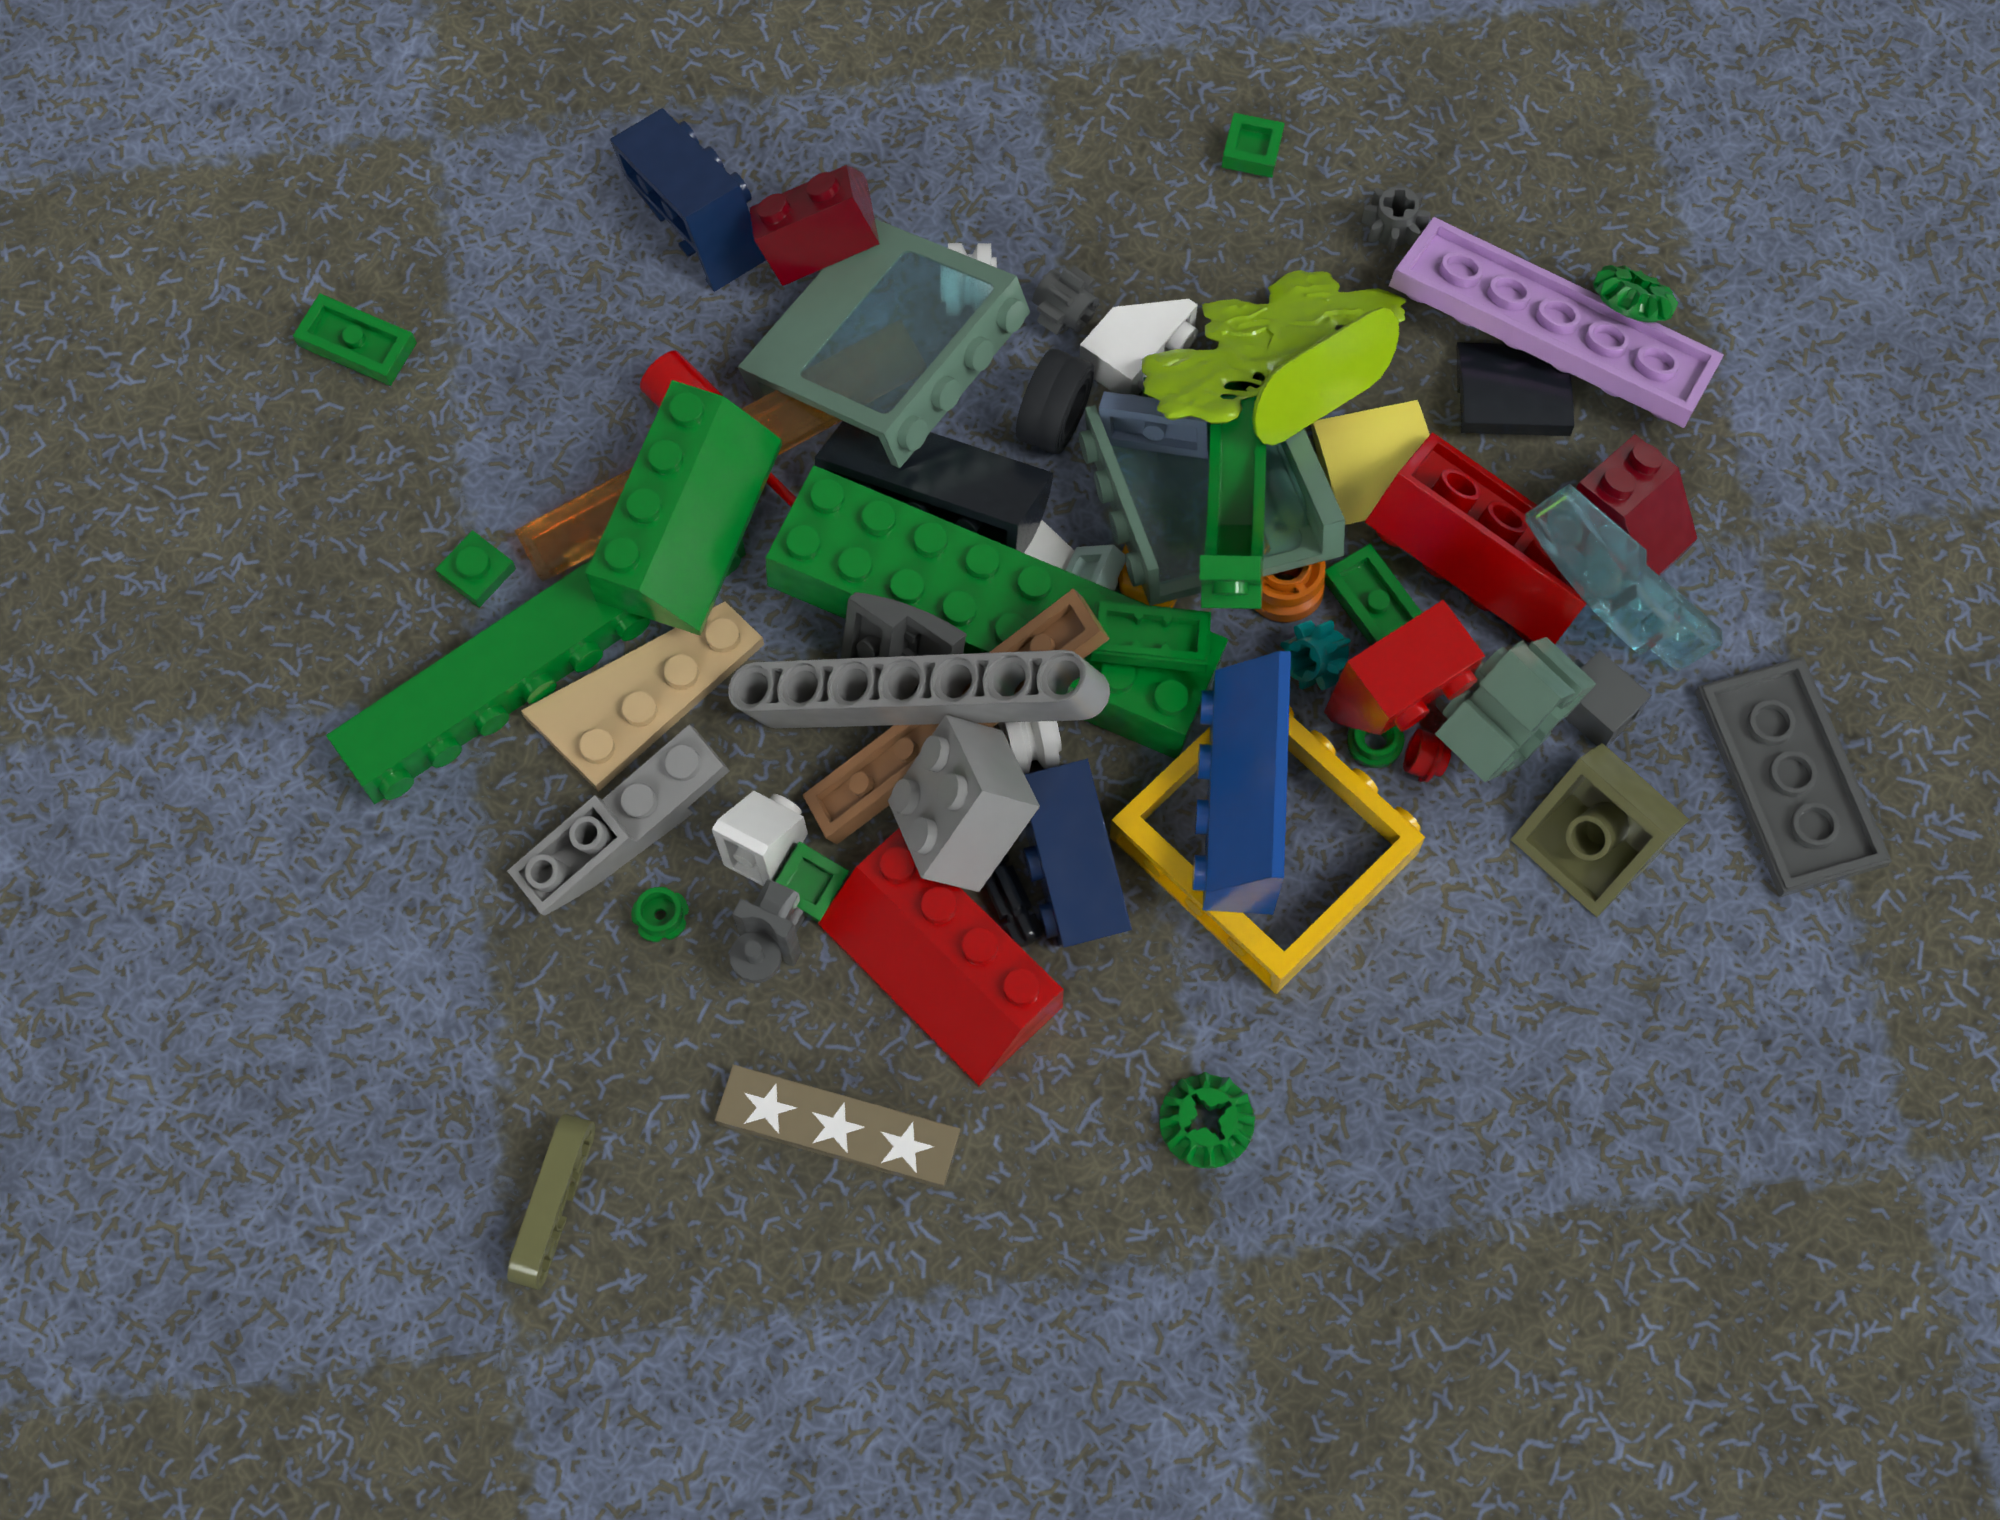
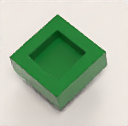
M1234 113L1223 153L1221 168L1273 178L1285 123Z
M472 530L435 570L438 577L480 608L516 570V567L510 558Z
M799 841L796 843L774 882L799 893L800 902L797 907L804 911L805 916L819 922L849 871Z

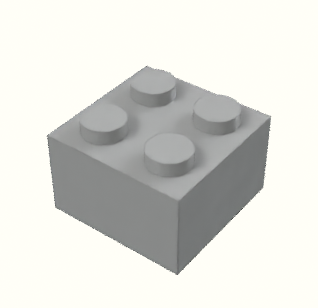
M945 715L934 733L925 740L921 752L904 777L895 784L892 794L887 800L921 878L976 892L981 890L1040 807L1003 731L950 715Z

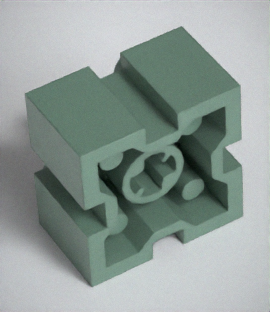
M1547 637L1533 641L1529 646L1522 640L1509 649V651L1505 647H1501L1485 663L1481 662L1474 674L1478 679L1474 684L1477 688L1472 693L1466 690L1446 706L1442 714L1448 720L1435 735L1484 782L1500 776L1505 770L1509 772L1522 766L1552 734L1551 731L1573 711L1594 688L1596 683Z

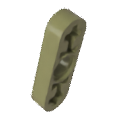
M566 1113L559 1119L511 1254L507 1272L508 1282L535 1290H540L543 1287L567 1217L562 1216L566 1201L573 1202L594 1140V1121Z

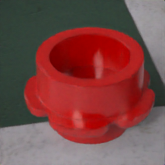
M1437 728L1432 733L1417 729L1407 745L1403 769L1407 773L1419 776V782H1429L1434 775L1441 777L1448 767L1452 750L1435 735L1439 730Z

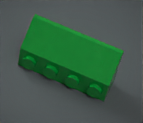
M672 380L585 573L595 601L701 636L781 449L782 439L726 397Z

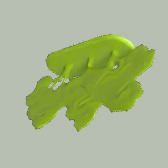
M1298 270L1287 273L1268 287L1270 292L1268 304H1254L1238 299L1219 300L1202 304L1204 316L1211 320L1210 323L1205 325V336L1210 340L1218 342V347L1214 350L1174 349L1145 356L1142 358V372L1147 376L1143 382L1144 393L1160 401L1157 411L1164 414L1165 418L1169 420L1194 417L1211 424L1228 423L1236 419L1243 409L1240 404L1241 400L1257 396L1252 415L1254 433L1263 444L1276 445L1289 439L1364 392L1381 378L1390 365L1397 348L1399 323L1405 321V310L1401 305L1405 304L1407 299L1379 288L1339 292V283L1332 278L1330 273L1324 271L1308 273ZM1336 326H1344L1339 330L1335 329ZM1263 374L1265 379L1263 381L1253 379V375ZM1229 382H1250L1260 385V387L1248 386L1246 388L1247 391L1226 389L1224 385ZM1223 394L1236 395L1238 397L1234 399H1223L1220 396Z

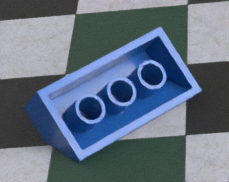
M1277 651L1215 670L1212 690L1201 691L1200 725H1210V743L1199 744L1197 779H1207L1208 790L1207 799H1197L1195 834L1206 835L1205 855H1194L1192 890L1203 891V910L1270 915H1273L1284 880L1291 651Z

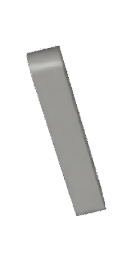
M1049 650L753 662L745 664L735 672L728 687V694L732 705L767 727L812 728L940 724L945 715L974 723L1086 720L1101 713L1107 705L1110 687L1106 677L1075 652ZM1080 677L1075 689L1067 694L1071 683ZM1025 680L1024 686L1021 688V690L1014 694L1015 689L1019 685V683ZM969 683H971L970 688L968 689V691H967L964 695H962L963 690L965 689V687H966ZM918 686L916 692L911 696L912 691Z

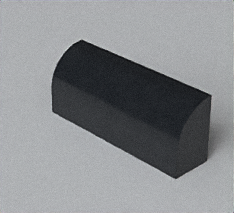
M845 421L841 422L815 456V466L1022 553L1026 551L1037 532L1047 506L1053 481V472L932 432L927 435L923 445L912 453L901 468H898L891 464L878 436Z

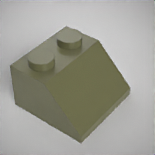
M1601 743L1576 761L1510 840L1595 917H1598L1655 860L1690 819L1607 746Z

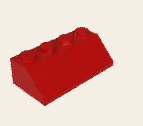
M1433 432L1398 472L1365 521L1366 524L1376 530L1378 536L1384 542L1405 550L1422 562L1423 567L1431 575L1449 581L1466 593L1475 606L1484 611L1493 612L1513 626L1515 632L1529 643L1547 637L1556 644L1587 604L1607 570L1551 527L1556 520L1554 516Z
M900 828L856 866L826 910L821 921L818 922V925L978 1087L1063 1008L1064 989L960 887L921 878Z

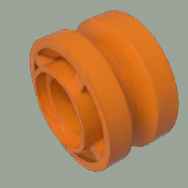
M1264 538L1265 557L1270 554V548ZM1325 561L1264 576L1262 607L1255 610L1269 620L1284 623L1299 621L1310 616L1320 606L1324 596ZM1288 574L1295 578L1292 580H1281L1276 578V576Z

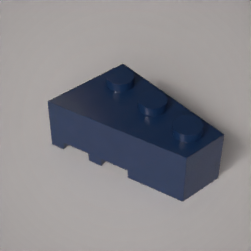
M661 108L610 139L624 176L658 220L662 222L666 219L684 238L683 241L678 243V246L685 255L689 257L697 252L706 275L705 280L714 292L766 261V258L754 241L751 215L747 206V202L751 201L752 197L746 183L737 172L729 174L725 170L721 159L712 147L708 146L704 149L699 144L695 133L685 121L678 124Z
M1088 758L1025 774L1040 807L1024 828L1029 847L1023 848V853L1032 882L1040 880L1046 903L1038 905L1039 916L1046 938L1056 936L1058 946L1065 948L1132 930Z

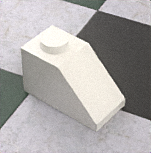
M752 791L722 815L712 828L724 866L764 886L767 879L775 881L796 843L799 841L803 843L808 835L804 816L801 815L802 810L795 803L781 795L772 794L769 799L756 791Z

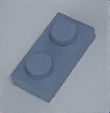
M1103 392L1099 405V415L1111 446L1208 459L1210 454V423L1194 417L1169 420L1165 418L1164 414L1157 411L1159 400L1134 394Z

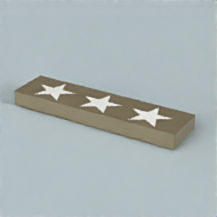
M734 1064L715 1117L716 1125L940 1189H945L961 1135V1129Z

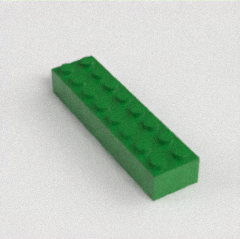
M813 465L765 557L767 586L844 619H846L848 598L855 592L885 597L914 606L933 614L965 632L967 635L963 654L989 653L1072 589H1075L1083 596L1093 613L1096 600L1146 605ZM1210 631L1208 666L1205 673L1090 661V653L1084 660L1106 677L1110 687V696L1107 705L1101 713L1084 721L1176 759L1181 754L1200 711L1201 691L1209 690L1215 676V670L1218 669L1228 638ZM1080 677L1071 683L1067 694L1075 689Z

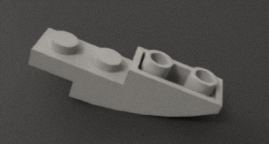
M689 724L605 798L601 799L594 795L508 869L507 872L539 913L545 916L594 888L693 814L689 806L730 772V770L699 732Z

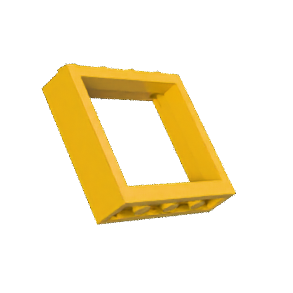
M1290 705L1288 751L1392 846L1285 951L1244 913L1203 910V891L1192 890L1193 865L1145 821L1197 771L1199 744L1210 743V727L1111 820L1110 838L1275 994L1418 855L1425 836L1420 832L1421 827L1407 810L1398 806L1393 808L1378 794V788L1374 781L1365 772L1358 768L1351 770L1336 756L1334 746L1322 733L1316 730L1309 732L1294 718V712Z

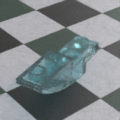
M1568 484L1526 513V523L1558 570L1598 617L1637 654L1642 655L1651 649L1678 672L1722 645V629L1647 566V550L1571 484Z

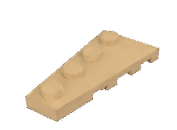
M723 602L712 608L701 636L674 628L524 708L521 712L523 717L599 792L764 646V640L732 607Z

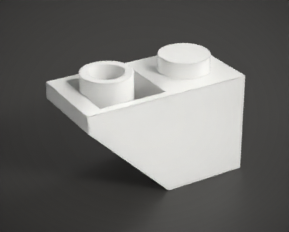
M1190 299L1113 307L1080 344V358L1094 365V380L1113 393L1139 395L1143 391V378L1147 377L1142 372V358L1150 354L1174 349H1189L1198 334V329L1195 328L1198 304Z

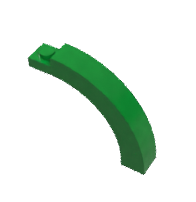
M1221 395L1220 397L1223 399H1234L1238 396ZM1257 396L1241 400L1240 404L1243 409L1236 419L1228 423H1210L1206 540L1204 555H1200L1199 575L1201 582V608L1261 609L1267 444H1263L1259 440L1253 429L1252 415Z

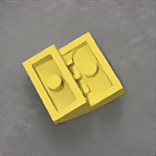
M1418 400L1320 419L1311 424L1317 458L1345 518V525L1366 521L1398 472L1429 437L1430 434Z

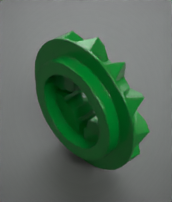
M1614 265L1604 266L1601 271H1598L1593 281L1594 289L1607 306L1637 321L1656 322L1669 320L1678 305V301L1669 287L1660 284L1657 278L1649 277L1641 270H1631L1625 265L1618 267Z
M1207 1072L1189 1078H1181L1169 1093L1165 1095L1159 1115L1160 1132L1168 1149L1184 1163L1198 1168L1222 1167L1236 1160L1248 1147L1255 1125V1115L1248 1093L1243 1092L1236 1086L1230 1077H1219L1210 1075ZM1193 1099H1196L1199 1105L1203 1104L1208 1111L1215 1110L1216 1108L1220 1110L1225 1106L1228 1107L1217 1122L1221 1141L1207 1127L1186 1132V1130L1191 1128V1124L1194 1123L1198 1115L1195 1108L1196 1103Z

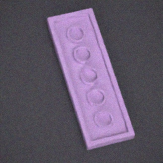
M1435 217L1432 218L1396 267L1389 284L1390 287L1406 294L1416 302L1425 303L1454 317L1461 324L1473 326L1502 340L1511 348L1523 350L1550 363L1561 372L1575 375L1601 388L1611 396L1620 397L1649 411L1658 419L1670 421L1682 428H1685L1724 354L1656 322H1642L1628 318L1607 306L1599 295Z

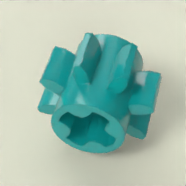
M1311 620L1294 626L1296 637L1281 642L1280 646L1285 651H1291L1290 676L1299 681V689L1303 690L1317 683L1323 691L1336 685L1339 680L1337 674L1343 671L1348 661L1350 638H1345L1340 632L1334 630V621L1332 620L1317 626Z

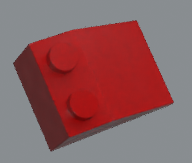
M1443 599L1348 660L1324 713L1333 723L1377 735L1383 734L1395 725L1401 732L1405 731L1430 712L1426 705L1444 694L1448 700H1452L1473 686L1478 680L1474 674L1485 658V654Z

